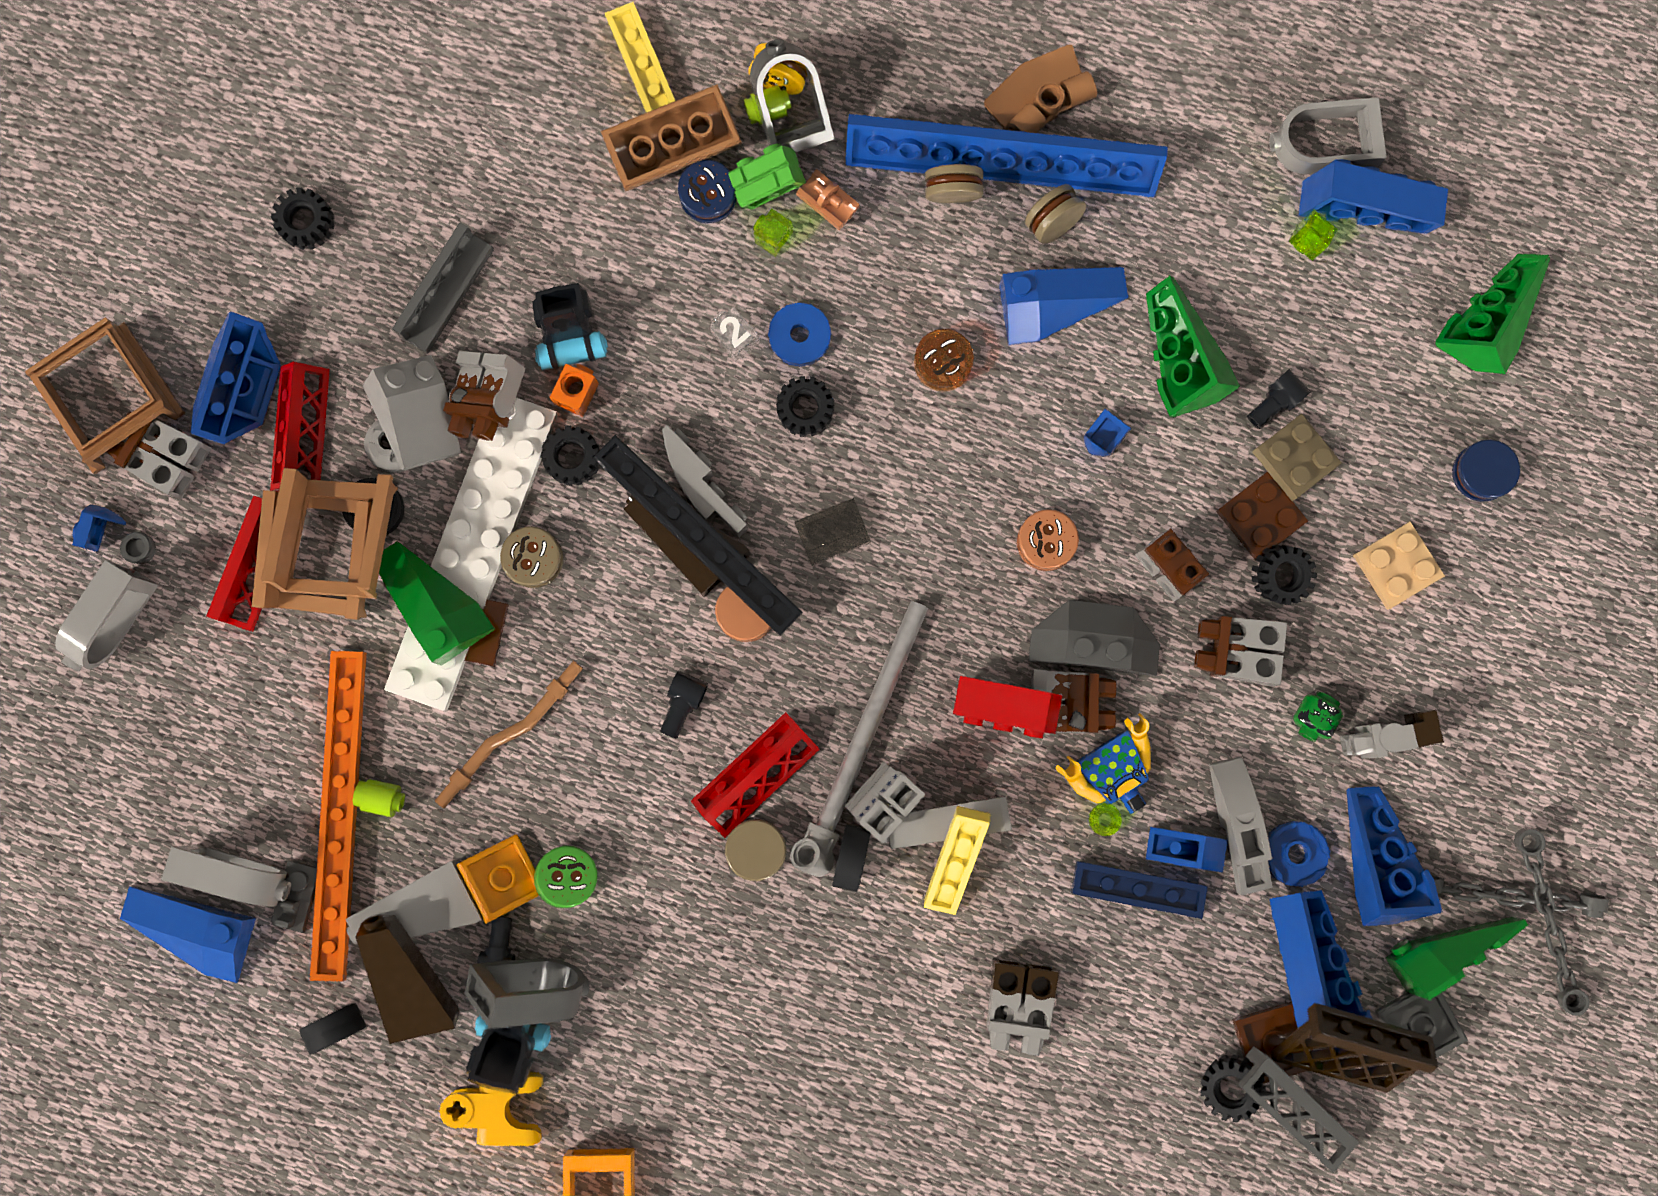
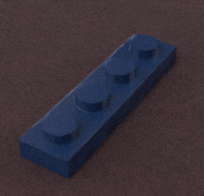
M1076 861L1071 894L1203 919L1208 886Z

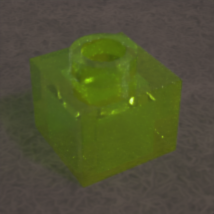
M771 208L766 216L762 214L753 227L755 244L776 257L793 233L792 221Z
M1313 209L1297 225L1289 242L1299 253L1306 255L1313 261L1330 245L1338 229Z

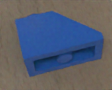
M1150 827L1146 859L1223 873L1227 840Z

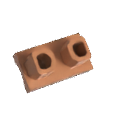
M818 169L813 172L808 181L796 192L800 199L838 230L860 208V204Z

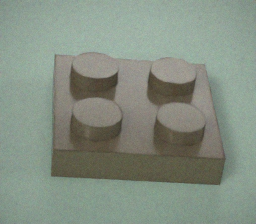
M1300 414L1252 451L1292 502L1342 464L1303 414Z

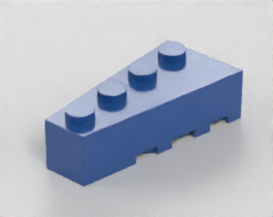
M1337 159L1303 180L1299 216L1310 218L1311 213L1316 212L1325 214V220L1338 222L1339 218H1357L1358 225H1379L1386 222L1385 228L1427 234L1445 224L1448 189L1436 186L1432 181H1416L1408 179V176L1405 174H1388L1380 172V169L1377 167H1360L1352 165L1349 160Z
M1322 890L1301 892L1269 899L1298 1028L1309 1020L1307 1009L1314 1003L1373 1019L1369 1010H1363L1358 998L1363 993L1358 981L1352 982L1347 970L1346 963L1350 960L1346 950L1342 949L1336 942L1334 936L1338 930Z

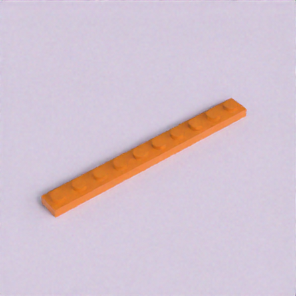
M331 651L310 981L343 982L347 980L349 936L346 930L348 924L345 919L351 915L357 807L353 806V795L359 782L367 655L365 652Z

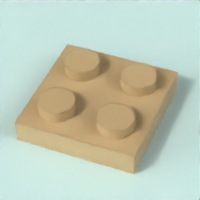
M1411 522L1404 524L1353 555L1387 610L1445 577Z

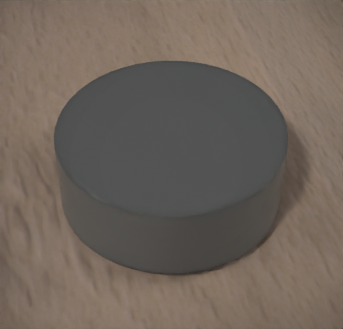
M132 532L121 541L120 552L126 561L142 565L148 563L154 557L156 545L149 535L141 532Z

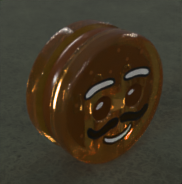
M934 330L925 335L916 348L914 357L916 375L926 387L940 392L954 390L960 387L970 375L974 362L973 349L969 341L955 330Z

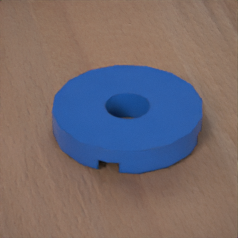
M798 302L786 305L776 312L770 322L768 337L771 349L778 358L788 365L802 367L814 364L826 353L830 345L831 329L828 319L821 310L811 304ZM803 327L808 331L809 336L804 342H796L791 338V332L795 328Z
M1289 821L1279 824L1269 832L1268 840L1272 860H1268L1270 874L1276 880L1285 885L1303 887L1315 883L1324 875L1328 859H1330V849L1326 838L1318 828L1305 822ZM1295 844L1300 845L1305 852L1304 859L1299 863H1293L1288 856L1289 849Z

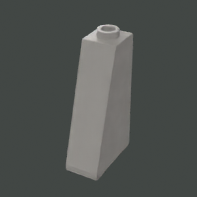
M998 796L911 811L906 817L898 813L896 815L903 821L883 843L889 842L890 848L896 849L945 841L957 806L990 813V824L986 834L1010 831L1012 827L1006 797Z
M454 860L345 920L348 924L346 928L347 934L356 945L355 936L361 923L374 915L386 917L395 914L410 938L478 923L484 919L456 866L460 861Z

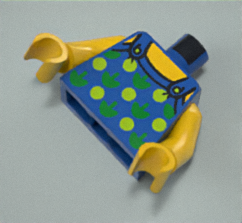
M1138 713L1140 720L1136 725H1133L1129 718L1125 719V725L1131 731V735L1128 731H1123L1077 761L1067 756L1066 758L1070 761V764L1065 770L1059 765L1056 766V770L1067 779L1078 795L1095 803L1105 802L1106 804H1112L1121 799L1130 814L1147 804L1137 789L1149 780L1147 774L1151 769V746L1147 734L1149 722L1141 713Z

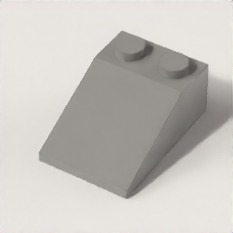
M432 355L372 369L363 384V388L402 471L457 456L461 453L458 437L447 431L452 416L445 413L443 409L445 403L449 402L445 383Z

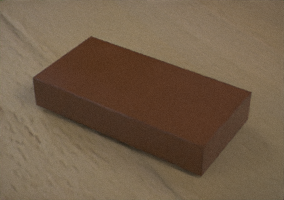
M492 600L486 601L483 611L495 627V630L471 645L464 661L495 667L509 604Z

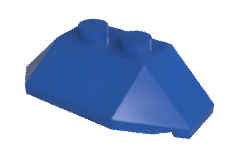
M231 311L228 313L212 345L193 406L191 434L220 444H226L263 425L281 367L263 323Z

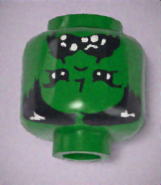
M1319 691L1315 695H1306L1293 717L1294 723L1300 728L1298 734L1312 742H1316L1318 738L1330 739L1343 718V712L1339 708L1340 702Z

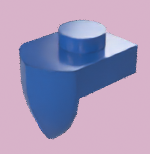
M1104 409L1084 435V444L1089 454L1108 457L1115 451L1132 428L1110 411Z
M93 504L88 505L82 510L80 519L73 528L74 540L72 545L99 552L106 523L126 525V522L118 514L105 507Z

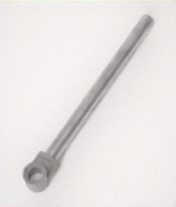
M910 601L817 823H809L804 839L796 842L791 850V862L796 869L821 877L829 873L833 867L834 854L832 850L840 836L834 833L927 613L928 608L920 603ZM815 852V858L810 863V857Z

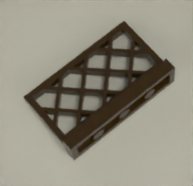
M1314 1003L1307 1009L1309 1020L1271 1051L1272 1061L1386 1093L1390 1092L1418 1070L1431 1074L1439 1068L1431 1036L1318 1003ZM1329 1047V1048L1320 1049V1050H1313V1051L1310 1050V1049H1317V1048ZM1303 1050L1305 1051V1052H1300V1053H1290V1052L1303 1051ZM1358 1055V1057H1351V1058L1340 1059V1058H1342V1057H1349V1056ZM1334 1059V1060H1330V1061H1323V1062H1321V1060ZM1388 1064V1065L1368 1067V1066H1373V1065ZM1382 1076H1388L1385 1079L1377 1078Z

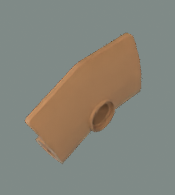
M1068 44L1021 64L985 99L984 106L1005 130L1038 133L1049 121L1057 118L1059 113L1095 99L1097 97V88L1091 74L1088 71L1081 72L1073 45ZM1050 99L1055 105H1046L1042 100Z

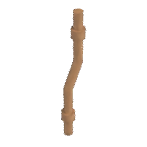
M573 660L558 679L554 678L546 687L548 691L525 719L487 738L461 769L457 768L450 776V783L435 799V802L442 808H446L461 789L465 790L473 781L472 775L494 749L532 730L557 699L562 700L569 691L567 687L582 671L583 667Z

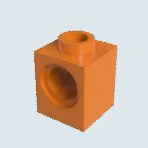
M565 364L550 395L554 405L584 417L599 385L597 379L593 376L594 371L581 364H576L575 367ZM572 383H583L581 392L577 394H570L568 392Z

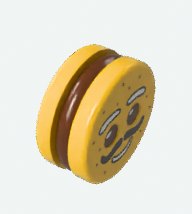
M767 43L759 44L756 47L754 59L766 48L765 45ZM752 60V62H751V64H750V66H749V69H748L749 75H750L751 66H752V63H753L754 60ZM794 60L777 63L767 72L763 87L770 88L778 85L781 91L786 89L788 95L801 93L808 76L805 65Z

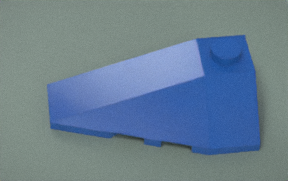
M1380 787L1348 788L1346 792L1354 886L1363 926L1392 925L1443 912L1432 875L1428 869L1424 871L1414 854L1417 852L1412 841L1407 842L1398 827L1399 819Z
M129 886L120 916L121 920L202 974L234 983L239 981L256 920L255 917Z

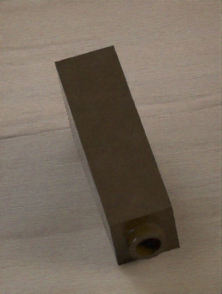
M632 495L626 500L628 505L624 508L625 512L703 597L721 582L710 569ZM713 527L746 559L751 555L750 550L744 544Z
M395 914L386 917L374 915L365 919L361 923L355 938L389 1044L455 1029L459 1016L458 1006Z

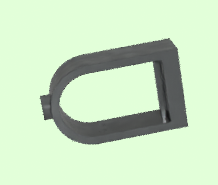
M775 39L765 45L766 48L754 59L750 70L751 86L768 146L779 143L781 146L793 148L796 153L834 140L819 76L807 54L797 45L784 42L783 39ZM786 60L798 61L805 65L818 118L774 133L763 93L764 78L767 72L777 63Z
M551 958L470 964L465 996L489 1029L558 1022L571 1019L578 1013L581 997L587 996L589 993V980L576 966Z

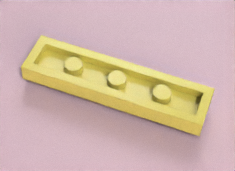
M634 2L606 12V20L645 112H650L674 102V96Z
M957 806L924 898V908L956 915L989 827L990 813Z

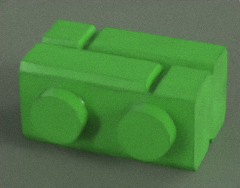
M779 143L773 144L763 149L764 155L756 159L754 157H747L736 163L738 168L730 171L728 175L735 189L738 203L742 208L755 209L805 184L806 181L793 148L781 146Z

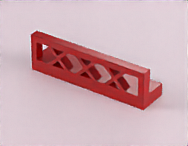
M294 361L280 367L270 491L279 492L284 468L298 469L304 464L311 473V480H321L330 373L328 368ZM305 373L319 375V386L313 393L304 384ZM308 402L316 410V419L310 424L302 416V407ZM306 433L314 442L313 451L307 456L299 447V439Z
M254 495L206 617L251 632L254 631L262 608L252 607L253 592L250 593L246 585L248 575L254 573L256 566L252 567L254 561L256 563L262 506V498ZM246 600L252 610L247 623L232 618L236 606Z
M785 712L700 791L691 802L702 817L726 838L736 826L741 824L820 749ZM801 739L808 745L798 755H791V749ZM773 765H781L780 772L775 777L767 778V771ZM751 787H757L756 794L751 799L743 800V793ZM733 809L732 817L723 825L716 820L725 810Z

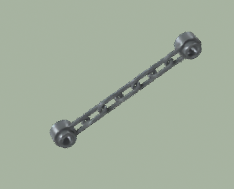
M1525 827L1516 832L1514 845L1522 852L1527 870L1533 873L1536 884L1533 889L1536 907L1545 917L1547 929L1545 930L1547 947L1550 954L1556 957L1559 968L1556 974L1560 990L1557 1001L1565 1012L1573 1016H1579L1588 1010L1590 1001L1587 994L1578 988L1574 972L1567 967L1564 956L1567 952L1565 937L1562 929L1556 926L1553 916L1556 908L1550 886L1544 883L1541 872L1544 867L1541 852L1545 848L1546 841L1541 832ZM1527 835H1531V843L1527 846H1524V837ZM1537 855L1539 865L1536 862H1532L1530 865L1528 856ZM1538 891L1541 894L1547 892L1550 906L1544 904L1542 908ZM1550 934L1552 936L1559 935L1562 949L1560 947L1553 948ZM1570 975L1572 986L1564 988L1562 977L1568 979ZM1575 994L1574 1002L1567 1004L1568 996Z
M1432 875L1438 896L1439 893L1452 894L1457 900L1478 902L1482 898H1491L1501 905L1522 907L1526 903L1536 904L1534 896L1527 895L1521 889L1503 887L1496 892L1486 891L1478 884L1463 882L1456 883L1452 887L1444 886L1445 879ZM1459 887L1477 889L1472 892L1476 897L1459 895L1463 892ZM1503 892L1521 894L1516 896V899L1520 902L1505 901L1506 895ZM1547 893L1539 897L1542 908L1544 904H1550L1549 899H1547ZM1552 893L1554 898L1565 899L1560 901V904L1564 907L1556 906L1555 911L1566 912L1570 908L1582 909L1581 914L1594 918H1603V914L1608 912V897L1598 894L1581 893L1580 901H1573L1565 894Z

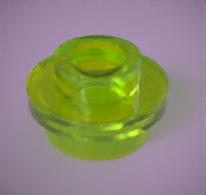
M1102 803L1096 805L1091 810L1088 821L1091 829L1096 834L1111 836L1121 827L1122 817L1115 806ZM1104 813L1110 816V823L1107 826H1102L1099 822L1100 815Z

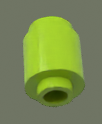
M778 85L764 89L763 93L771 121L788 116L787 109L791 108V102L786 89L781 91ZM752 93L750 98L743 100L745 110L751 125L755 123L762 125L755 96Z
M372 779L367 781L360 780L353 795V806L360 807L361 811L391 818L396 812L402 811L405 803V793H401L400 785Z

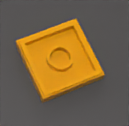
M517 834L456 865L486 924L539 896L534 885L535 868Z

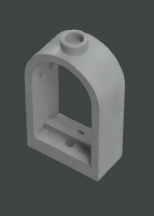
M1379 97L1300 105L1288 114L1277 132L1270 134L1271 152H1276L1279 161L1287 169L1298 174H1314L1337 159L1349 160L1352 165L1360 167L1372 166L1378 168L1387 158ZM1357 117L1362 154L1308 157L1299 153L1290 142L1289 126L1293 123Z
M105 560L58 631L55 647L57 651L65 655L61 662L75 671H80L82 667L93 669L104 663L115 652L159 584L133 568Z
M200 845L171 847L161 878L163 881L231 900L269 907L277 906L279 900L284 902L291 889V882L285 881L287 872L283 869Z

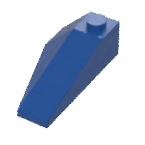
M1124 267L1040 269L1003 274L999 284L1008 345L1041 341L1086 317L1095 315L1128 299Z

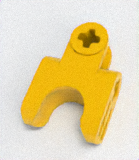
M529 1072L527 1082L524 1088L519 1089L518 1094L532 1093L538 1090L543 1085V1075L539 1072ZM481 1086L479 1088H460L446 1097L440 1106V1118L448 1127L477 1128V1144L533 1146L539 1143L542 1138V1132L538 1125L521 1123L512 1116L509 1105L511 1098L516 1094L493 1091ZM460 1101V1107L466 1108L461 1115L459 1114V1109L453 1108V1105Z

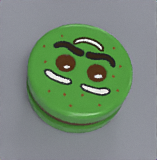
M560 846L552 849L540 859L534 872V885L538 895L547 904L556 908H571L583 903L591 896L597 884V868L593 859L587 852L575 846Z

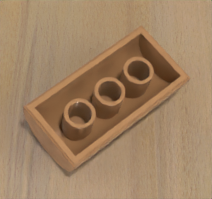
M718 84L601 131L625 192L681 170L693 163L742 145Z

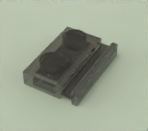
M854 498L794 522L811 566L871 543Z

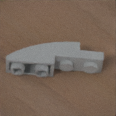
M666 425L662 429L664 445L673 472L686 497L695 510L708 523L718 516L740 538L748 530V526L744 522L748 517L735 504L730 508L722 500L726 495L714 482H711L709 485L706 483L714 476L709 468L712 462L700 450L695 454L687 446L691 441L679 428L673 431Z
M1242 757L1209 764L1220 827L1226 830L1237 893L1246 895L1273 888L1268 860H1272L1266 827L1252 781Z

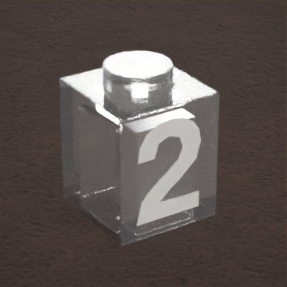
M732 307L728 312L726 310L721 311L711 321V335L736 363L760 343L758 333L735 307Z

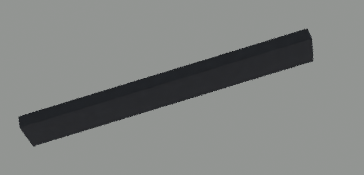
M616 435L593 457L607 473L780 637L803 614L793 602Z

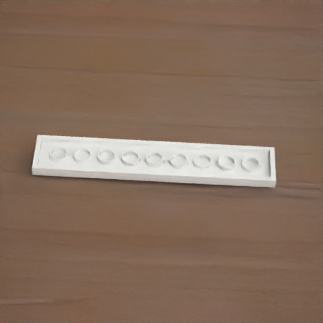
M515 398L512 410L507 416L510 419L508 427H497L493 441L478 440L431 564L434 570L477 601L482 609H484L486 601L490 598L502 566L500 561L502 545L506 538L516 529L542 459L543 442H547V436L552 433L558 417L557 411L519 398ZM408 626L384 690L447 712L466 662L464 660L469 648L442 666L434 664L430 661Z

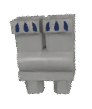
M883 762L848 801L845 807L865 829L883 843L903 821L891 811L892 807L906 817L926 794L903 773L894 770Z

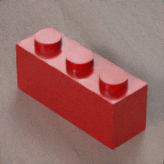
M960 676L953 714L964 716L963 723L982 726L984 720L994 722L993 729L1013 732L1014 726L1024 728L1023 735L1043 739L1044 733L1056 734L1063 695Z

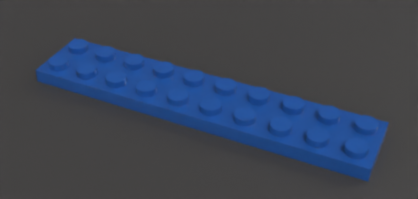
M849 114L845 165L925 174L928 169L936 166L968 164L983 169V180L1049 187L1069 184L1073 189L1154 197L1166 163L1168 147Z

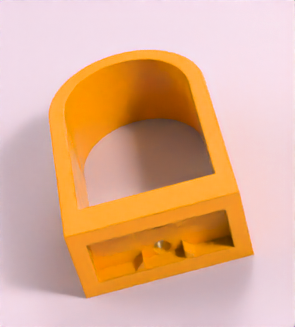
M634 1148L568 1149L563 1156V1196H575V1172L624 1171V1196H635Z

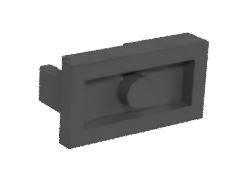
M291 860L287 862L285 869L287 872L285 881L291 882V889L287 899L284 902L279 900L277 906H275L271 925L304 933L315 897L317 867Z

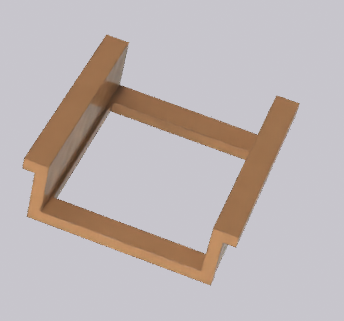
M106 317L25 371L82 456V462L87 464L93 474H97L106 467L100 459V455L162 413L174 420L185 414V411L124 322L118 326ZM105 335H108L150 400L89 441L46 375Z
M284 468L261 581L272 584L282 592L376 599L377 593L375 592L393 495L398 490L392 483L393 477L391 475L378 474L376 484L308 480L297 469ZM309 497L373 501L358 583L293 578Z
M263 490L252 607L285 608L335 614L356 620L367 618L365 598L347 597V599L282 592L272 584L261 581L279 494L278 491ZM309 497L307 508L355 513L348 582L358 583L373 502Z

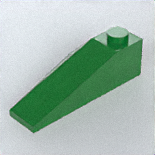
M1517 254L1492 278L1494 285L1483 295L1476 293L1470 299L1472 305L1462 315L1456 312L1448 319L1435 341L1436 346L1474 371L1505 374L1519 351L1550 262L1549 255Z
M1169 275L1147 292L1150 330L1156 332L1158 350L1153 351L1154 361H1159L1161 379H1157V387L1169 417L1174 418L1216 404L1238 389L1240 385L1228 359L1175 278Z
M396 541L383 550L379 576L413 635L432 663L442 666L495 630V627L477 601L460 590L400 542Z
M1509 917L1412 941L1403 940L1391 948L1393 953L1385 957L1406 992L1431 1000L1466 976L1462 971L1465 967L1474 964L1480 965L1487 959L1484 953L1487 949L1494 950L1502 947L1526 928L1528 923L1525 919Z

